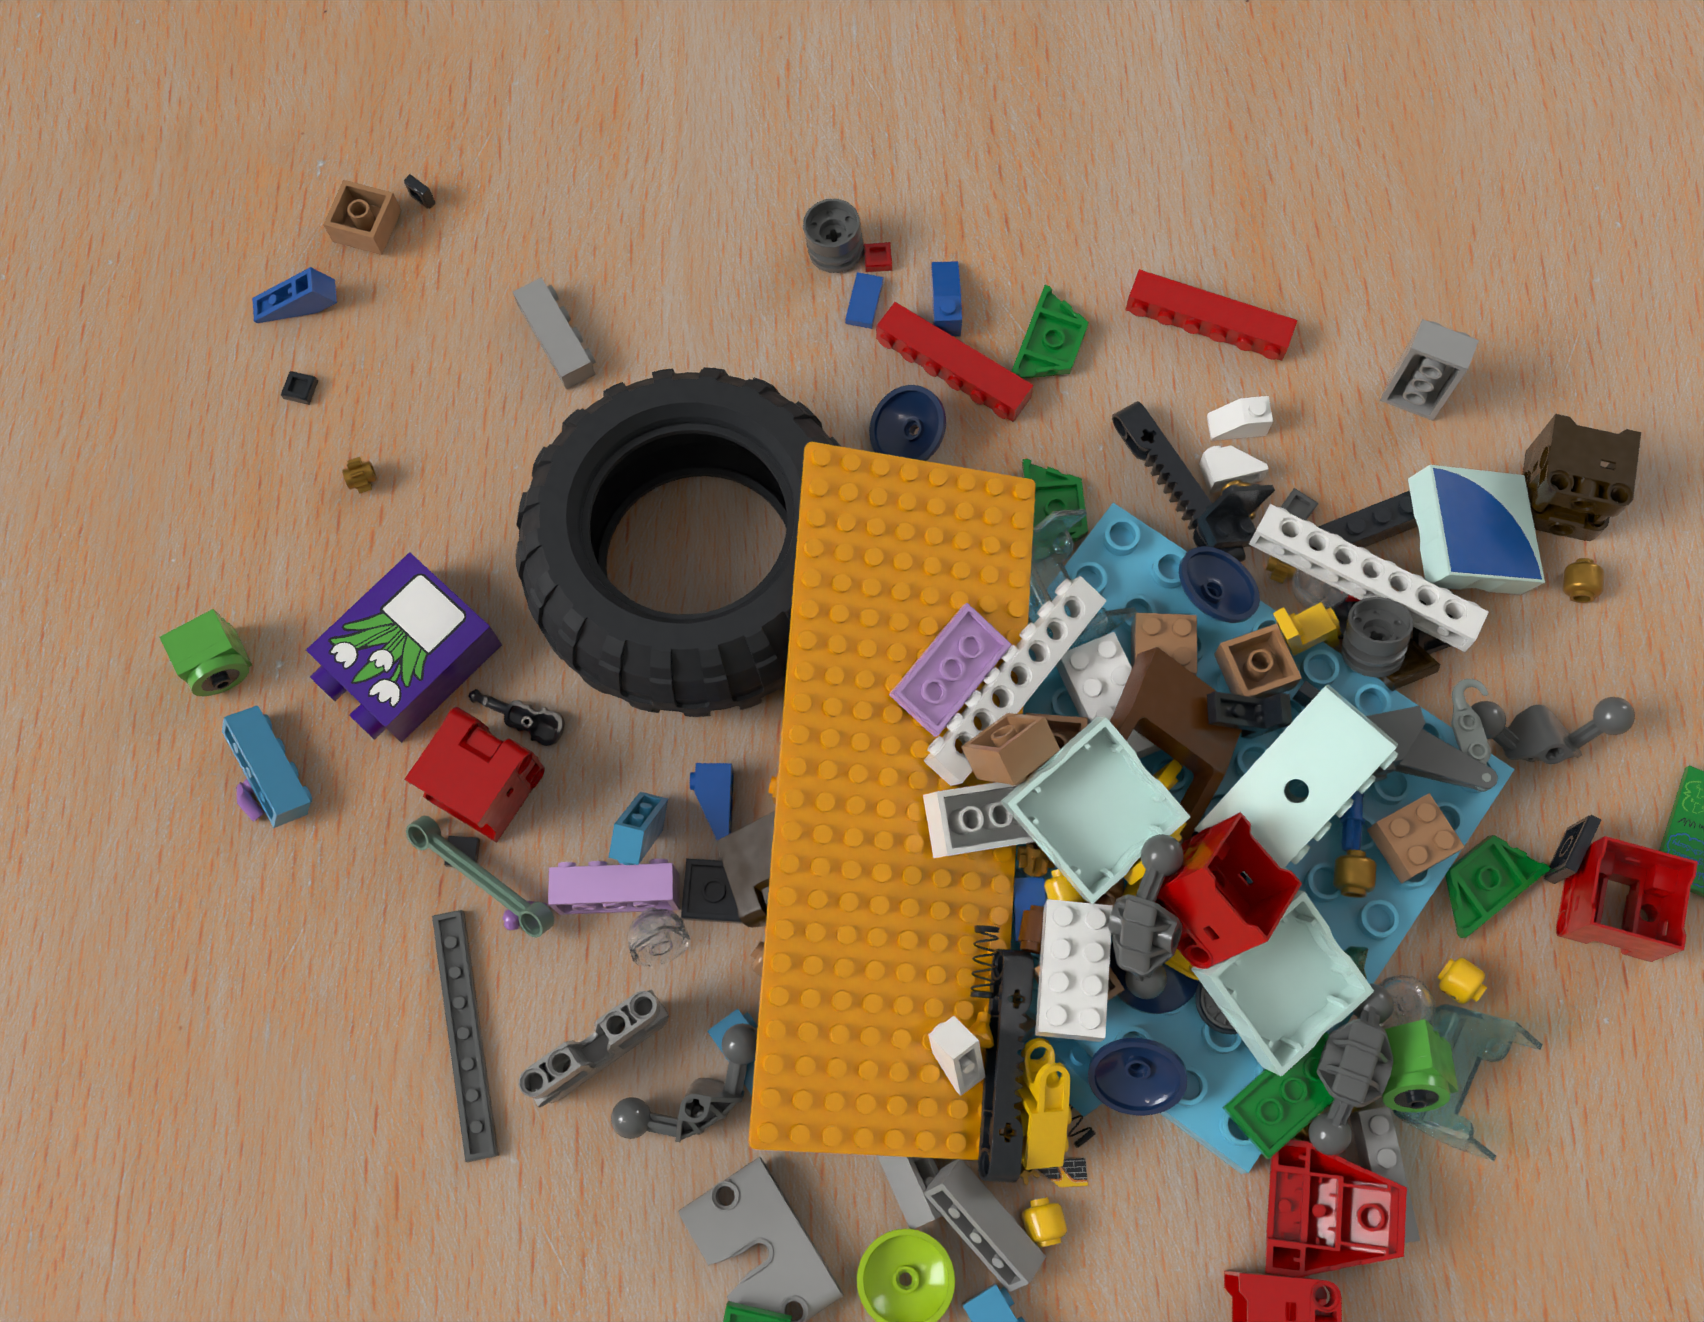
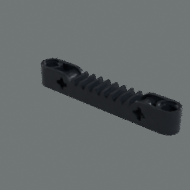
M1136 401L1112 415L1114 427L1132 454L1137 459L1145 461V467L1153 466L1151 475H1159L1157 484H1165L1163 493H1172L1169 499L1170 503L1178 502L1175 510L1177 512L1184 511L1181 519L1183 521L1191 520L1188 529H1195L1193 532L1195 545L1197 547H1209L1197 519L1212 502L1142 403ZM1243 547L1220 549L1236 558L1240 563L1246 559Z
M997 949L998 954L994 955L992 959V965L996 966L997 969L991 971V980H994L996 984L990 986V992L995 993V998H989L988 1013L991 1015L989 1027L994 1046L986 1048L978 1171L983 1181L1015 1183L1019 1179L1021 1172L1023 1128L1019 1120L1015 1118L1021 1115V1111L1014 1108V1104L1022 1101L1021 1097L1015 1095V1090L1023 1087L1015 1079L1023 1075L1024 1072L1016 1067V1064L1024 1061V1057L1018 1055L1017 1051L1025 1048V1044L1018 1041V1037L1026 1035V1031L1019 1028V1024L1027 1022V1018L1022 1016V1014L1027 1012L1032 1001L1034 960L1032 954L1028 951ZM1009 995L1013 996L1012 1002H1008ZM1000 1129H1004L1003 1134H999Z

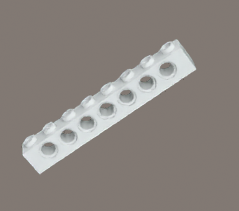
M1272 504L1269 505L1249 545L1359 600L1382 597L1399 602L1409 610L1413 618V627L1464 652L1476 641L1489 611L1480 608L1475 602L1466 601L1452 594L1450 590L1438 587L1426 581L1422 576L1403 570L1395 563L1383 560L1371 554L1367 549L1357 547L1343 540L1339 535L1324 531L1314 523L1302 520L1290 514L1286 509ZM1283 533H1287V534H1289L1291 537H1287V536H1285ZM1310 546L1315 547L1318 551L1313 550ZM1364 573H1368L1369 575H1371L1372 578L1366 576ZM1392 586L1396 587L1399 591L1394 590ZM1419 600L1424 601L1426 605L1422 604Z
M1079 576L1071 581L1065 579L1056 588L1055 593L1057 596L1052 602L1050 600L1047 601L1039 609L1037 614L1040 617L1034 624L1031 622L1022 630L1019 635L1022 638L1016 646L1012 645L1001 657L1004 660L998 669L995 667L983 680L986 684L980 691L976 690L965 702L967 707L962 714L957 713L946 725L949 730L945 735L937 737L929 745L927 750L930 753L924 759V762L950 786L963 783L972 772L964 752L961 754L955 748L956 739L960 740L964 745L1006 713L1017 714L1107 601L1083 577ZM1065 605L1070 609V617L1065 612ZM1047 627L1052 630L1053 639L1048 636ZM1029 649L1034 651L1036 655L1035 661L1030 658ZM1011 671L1015 672L1018 677L1017 684L1011 679ZM993 693L1000 699L999 707L993 703ZM975 716L981 720V730H978L974 725Z

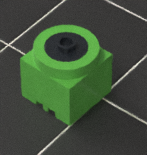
M214 609L159 637L177 675L188 683L192 693L196 696H212L235 687L247 677L249 667L252 666L235 628L226 622L224 618H221L220 614Z
M1426 1019L1384 1029L1387 1033L1394 1058L1390 1078L1382 1095L1383 1103L1388 1108L1401 1112L1430 1111L1448 1103L1451 1093L1459 1092L1451 1044L1444 1037H1440L1439 1032L1434 1031L1433 1026Z

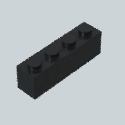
M1407 491L1318 526V528L1331 534H1337L1343 540L1357 547L1365 548L1415 528L1418 525L1414 517L1410 491ZM1310 546L1313 550L1318 551L1315 547Z

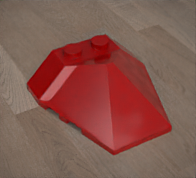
M1291 1139L1271 1157L1265 1273L1300 1278L1404 1257L1407 1187L1358 1166L1340 1156L1325 1155L1316 1150L1307 1141Z

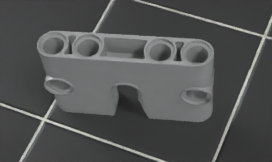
M653 990L647 992L639 991L597 1019L594 1023L595 1032L580 1042L573 1040L564 1042L525 1069L519 1077L518 1085L520 1091L524 1095L532 1097L538 1107L559 1101L662 1029L669 1018L666 1007L660 1003ZM625 1026L623 1032L620 1033V1030Z
M758 1157L724 1181L717 1183L712 1189L678 1211L708 1266L740 1255L757 1243H762L768 1248L769 1256L767 1260L751 1270L727 1296L729 1301L787 1314L786 1307L789 1302L797 1301L803 1307V1316L798 1320L791 1319V1322H806L844 1296L840 1286L761 1157ZM726 1186L732 1188L735 1194L734 1201L728 1206L723 1205L719 1200L720 1190Z

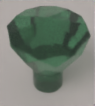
M1350 946L1343 950L1351 957L1365 979H1367L1364 967L1368 948Z

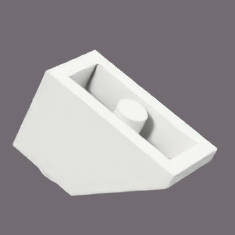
M1269 396L1240 398L1207 414L1211 441L1266 436L1273 423Z
M1231 445L1208 448L1203 452L1199 462L1209 494L1221 491L1222 487L1235 480H1241L1250 484L1263 481L1269 470L1266 463Z
M955 1016L945 1023L938 1024L928 1034L933 1055L960 1096L985 1078L979 1040Z

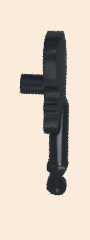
M478 689L471 691L468 695L472 703L479 702L484 707L504 714V722L508 727L516 728L518 731H528L531 735V741L536 740L544 746H551L557 743L563 734L565 727L563 716L558 712L548 710L547 707L537 711L532 708V705H527L521 700H514L507 704L492 696L482 695Z

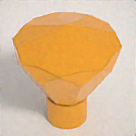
M979 1012L977 1021L968 1029L979 1040L980 1048L982 1049L994 1046L989 1027L991 1015L986 1012Z

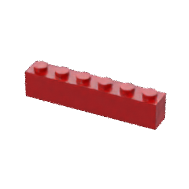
M1140 269L1138 270L1125 309L1135 316H1145L1157 320L1160 324L1176 326L1190 334H1200L1209 337L1215 342H1225L1236 346L1240 350L1253 351L1262 354L1265 358L1283 361L1298 321Z
M897 302L892 304L876 325V339L883 347L887 349L892 348L897 351L906 361L910 363L915 362L920 365L929 375L933 377L938 376L943 379L949 387L966 393L972 401L979 405L984 404L1002 419L1007 418L1014 422L1032 397L1033 384Z

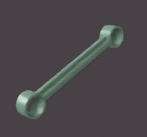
M424 815L407 826V838L416 849L426 850L430 848L519 917L521 928L529 936L538 938L554 925V916L548 906L542 902L530 904L442 837L440 828L434 819Z

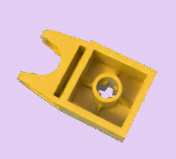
M1036 1038L1027 1042L1025 1048L1022 1049L1021 1056L1024 1057V1061L1019 1064V1069L1024 1072L1023 1075L1015 1079V1081L1023 1085L1021 1089L1015 1090V1095L1021 1097L1022 1101L1014 1104V1108L1021 1111V1115L1015 1118L1019 1120L1023 1128L1022 1163L1026 1170L1063 1166L1064 1154L1068 1152L1069 1148L1067 1126L1072 1121L1071 1109L1069 1107L1070 1074L1064 1064L1060 1062L1055 1063V1053L1050 1042L1044 1038ZM1035 1048H1046L1044 1056L1040 1059L1030 1058ZM1056 1071L1061 1072V1077H1060V1079H1059V1077H1058Z

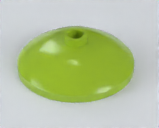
M896 1229L875 1239L864 1252L857 1272V1288L865 1310L876 1322H937L946 1312L952 1301L955 1289V1273L948 1253L936 1239L919 1230ZM903 1273H909L912 1276V1282L908 1286H903L899 1281L900 1275Z

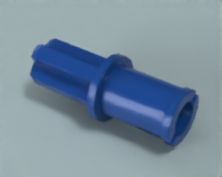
M1356 791L1350 797L1354 802L1343 816L1340 817V823L1343 824L1342 850L1346 852L1347 850L1361 849L1362 825L1365 824V818L1362 817L1364 793L1361 794L1359 791Z

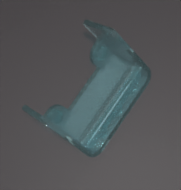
M1085 509L1053 511L1033 528L1029 624L1031 622L1034 624L1040 617L1037 614L1039 609L1047 601L1050 600L1052 602L1057 596L1055 593L1056 588L1065 579L1071 581L1062 563L1073 551V540L1068 529L1087 515ZM1065 605V612L1070 617V609ZM1101 607L1068 650L1107 635L1136 614L1135 607L1108 611ZM1047 627V634L1053 639V632Z
M1449 1004L1440 1005L1432 1011L1428 1022L1433 1026L1434 1031L1439 1032L1440 1037H1444L1451 1044L1459 1092L1451 1093L1449 1102L1434 1110L1425 1112L1393 1110V1112L1403 1122L1455 1149L1495 1161L1496 1155L1473 1137L1474 1127L1472 1123L1465 1117L1458 1115L1481 1060L1498 1062L1504 1059L1509 1053L1512 1043L1541 1050L1543 1044L1515 1021Z

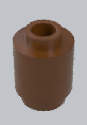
M1031 905L1030 910L1023 911L1018 941L1021 942L1020 950L1041 954L1044 907Z

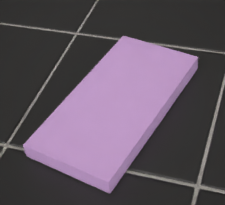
M966 603L890 692L889 696L936 737L1012 644L974 608Z

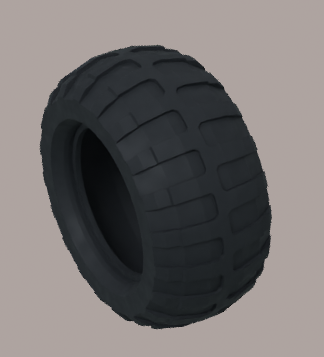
M703 367L700 373L685 372L675 374L672 368L652 372L653 378L637 381L628 386L623 382L613 385L603 391V398L585 410L583 408L575 410L562 423V432L552 444H549L548 447H543L533 464V479L527 492L522 493L516 524L519 529V541L515 556L518 576L522 582L531 615L553 651L569 667L576 671L587 684L601 693L629 702L630 706L654 713L664 710L682 712L687 717L711 716L710 712L714 710H723L739 706L740 710H744L761 704V698L785 686L804 448L809 442L842 446L834 437L830 438L825 433L821 421L805 405L799 401L797 403L789 401L781 396L772 384L755 377L753 380H744L729 376L724 369ZM701 476L731 480L761 495L779 514L786 527V535L782 550L771 571L752 591L722 608L697 614H672L656 611L629 599L607 578L608 550L617 525L631 506L655 488L671 481Z

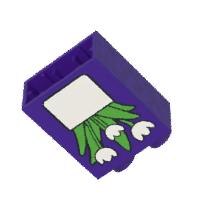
M409 552L314 641L306 651L321 665L310 678L329 697L336 701L348 691L360 703L349 716L375 740L387 729L402 743L502 646V643L492 628Z

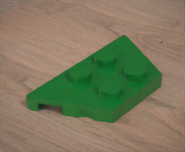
M1044 285L1011 371L1023 379L1070 374L1088 328L1089 322L1080 314L1075 313L1072 306L1065 300H1059L1052 293V288L1048 285Z
M1023 459V478L1032 479L1035 482L1032 558L1033 564H1038L1087 536L1088 525L1082 479L1079 477L1062 474L1059 470L1051 467L1045 469L1031 464L1032 460Z
M1495 835L1487 836L1452 864L1445 874L1457 935L1460 938H1467L1551 868L1544 862L1539 863L1527 856L1526 852L1510 847L1501 838Z

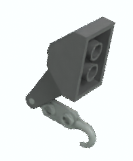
M1464 679L1454 686L1452 691L1454 705L1451 725L1459 750L1422 729L1425 725V720L1420 706L1366 716L1398 743L1397 748L1394 750L1398 753L1396 759L1385 770L1379 766L1374 771L1373 775L1376 777L1374 782L1387 778L1388 773L1396 771L1480 792L1488 791L1495 786L1498 776L1492 768L1487 766L1491 751L1481 719L1466 702L1464 691L1469 687L1477 688L1483 696H1487L1488 691L1486 687L1476 679Z

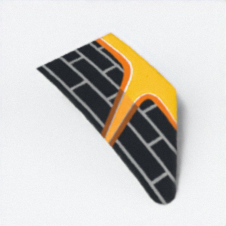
M1085 1158L1064 1159L1063 1166L1037 1169L1058 1187L1088 1186Z

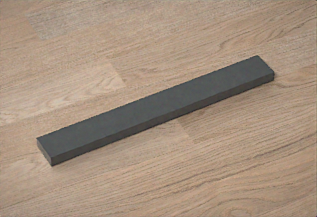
M463 910L434 915L432 916L464 1156L465 1162L469 1163L499 1156L465 913Z

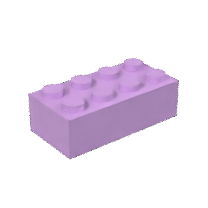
M651 859L650 864L624 865L621 863L619 865H607L605 861L588 862V866H576L574 862L558 863V867H549L548 905L559 915L680 910L679 873L673 863H668L667 859Z

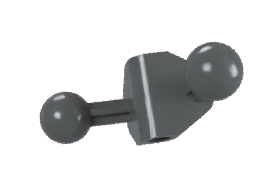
M1607 697L1601 700L1594 708L1593 720L1571 734L1544 705H1533L1516 715L1508 728L1505 726L1506 715L1498 704L1491 701H1480L1471 706L1481 719L1486 738L1496 741L1502 747L1508 759L1526 760L1528 762L1543 761L1546 764H1557L1568 758H1579L1582 756L1580 747L1602 733L1608 735L1623 734L1632 727L1635 720L1633 707L1628 701L1620 697Z
M1165 834L1154 835L1144 843L1141 849V861L1146 871L1136 896L1127 894L1116 899L1108 924L1116 961L1119 967L1126 971V985L1133 995L1141 999L1155 998L1165 989L1167 974L1162 965L1174 956L1182 933L1180 919L1155 903L1164 878L1176 873L1184 860V852L1180 843L1172 836Z
M1370 983L1374 992L1353 1010L1357 1019L1329 1033L1320 1056L1317 1074L1334 1100L1329 1112L1319 1114L1312 1120L1309 1126V1139L1314 1148L1325 1155H1338L1349 1147L1352 1140V1131L1347 1120L1353 1107H1364L1380 1099L1390 1078L1394 1058L1387 1033L1379 1024L1389 1019L1394 1005L1390 993L1378 984Z
M740 1023L731 1026L725 1032L722 1038V1051L729 1060L725 1083L709 1078L696 1079L681 1102L678 1118L653 1113L643 1100L636 1097H628L619 1101L613 1108L611 1124L614 1131L626 1139L638 1138L648 1131L676 1137L675 1142L680 1143L681 1140L692 1135L702 1134L706 1128L713 1125L719 1119L726 1118L729 1111L743 1100L745 1093L743 1086L747 1066L755 1060L757 1030L749 1024Z

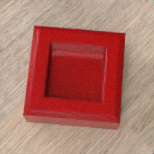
M891 242L864 244L865 272L892 271Z

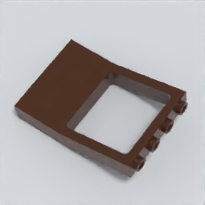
M1155 647L1137 655L1110 722L1126 741L1134 729L1193 773V781L1180 802V805L1190 816L1186 821V826L1180 832L1182 839L1179 843L1181 845L1182 842L1191 838L1221 784L1242 729L1209 725L1207 694L1216 690L1160 648Z

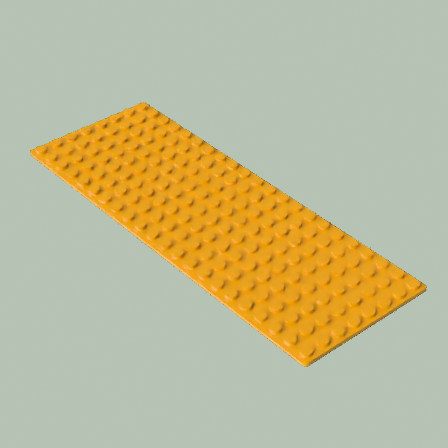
M809 442L804 448L748 1144L752 1149L978 1160L984 1079L960 1096L933 1055L928 1034L938 1024L945 1023L953 1016L969 1029L977 1021L979 1012L988 1013L989 998L971 997L970 992L972 990L970 987L990 983V981L974 977L971 973L975 970L989 969L991 967L977 963L972 958L977 955L991 954L993 952L974 946L973 943L979 940L993 939L994 937L976 933L974 926L985 925L1000 928L998 930L999 933L985 932L999 937L998 940L976 943V945L995 951L997 949H1011L1016 845L933 858L923 795L994 782L977 779L972 770L963 783L950 786L924 762V759L930 753L927 750L929 745L937 737H943L949 729L945 727L938 736L934 737L889 694L966 603L974 608L1012 645L1016 646L1022 639L1019 635L1028 625L1035 504V482L1032 479L817 442ZM1000 659L993 668L996 667L998 669L1004 660ZM1011 671V679L1017 684L1018 677L1015 672ZM982 681L976 690L980 691L986 683ZM993 693V703L999 707L1000 699ZM964 703L957 713L962 714L967 705ZM1024 706L1017 714H1023ZM975 716L974 725L978 730H981V720ZM956 739L955 748L962 754L963 744L960 740ZM993 956L979 957L975 959L988 964H992ZM991 971L974 973L991 979ZM990 986L973 988L975 990L990 992ZM980 1048L983 1066L985 1068L986 1048Z

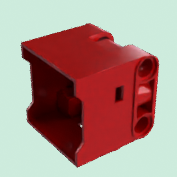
M454 707L447 714L443 724L404 780L424 792L423 797L427 801L497 843L531 791L542 779L545 767L529 749L510 738L505 741L500 740L492 735L489 727L479 719L459 707Z
M1239 812L1212 827L1205 828L1197 835L1182 842L1181 846L1184 852L1183 864L1176 873L1164 878L1155 903L1180 919L1182 933L1177 949L1191 965L1199 969H1207L1268 942L1302 885L1301 881L1292 871L1278 866L1251 834V823ZM1245 871L1253 883L1248 884L1239 873Z
M1607 836L1600 838L1590 844L1577 873L1564 879L1556 924L1557 936L1584 944L1597 941L1620 948L1623 955L1648 962L1684 951L1686 942L1684 927L1691 884L1696 877L1698 861ZM1608 880L1630 886L1629 894L1626 896L1621 929L1601 924ZM1641 909L1646 912L1648 916L1647 921L1641 918Z
M1224 1271V1288L1232 1296V1322H1342L1341 1291L1333 1282L1306 1277L1299 1278L1283 1275ZM1324 1287H1326V1288L1328 1289L1329 1294H1330V1298H1329V1301H1328L1327 1304H1326L1327 1292H1326V1290H1325Z

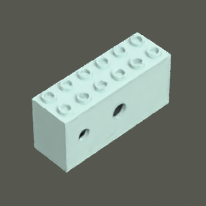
M1326 685L1199 823L1195 830L1199 833L1205 828L1212 827L1241 812L1251 823V834L1280 868L1288 870L1286 866L1290 861L1296 865L1311 848L1307 843L1312 838L1318 842L1331 828L1332 823L1329 822L1331 817L1335 814L1340 818L1351 807L1354 800L1350 797L1356 791L1363 794L1376 778L1373 775L1374 771L1379 766L1385 770L1396 759L1398 753L1394 750L1397 748L1398 743L1330 685ZM1300 779L1304 781L1309 788V795L1303 798L1294 796L1289 790L1290 780Z

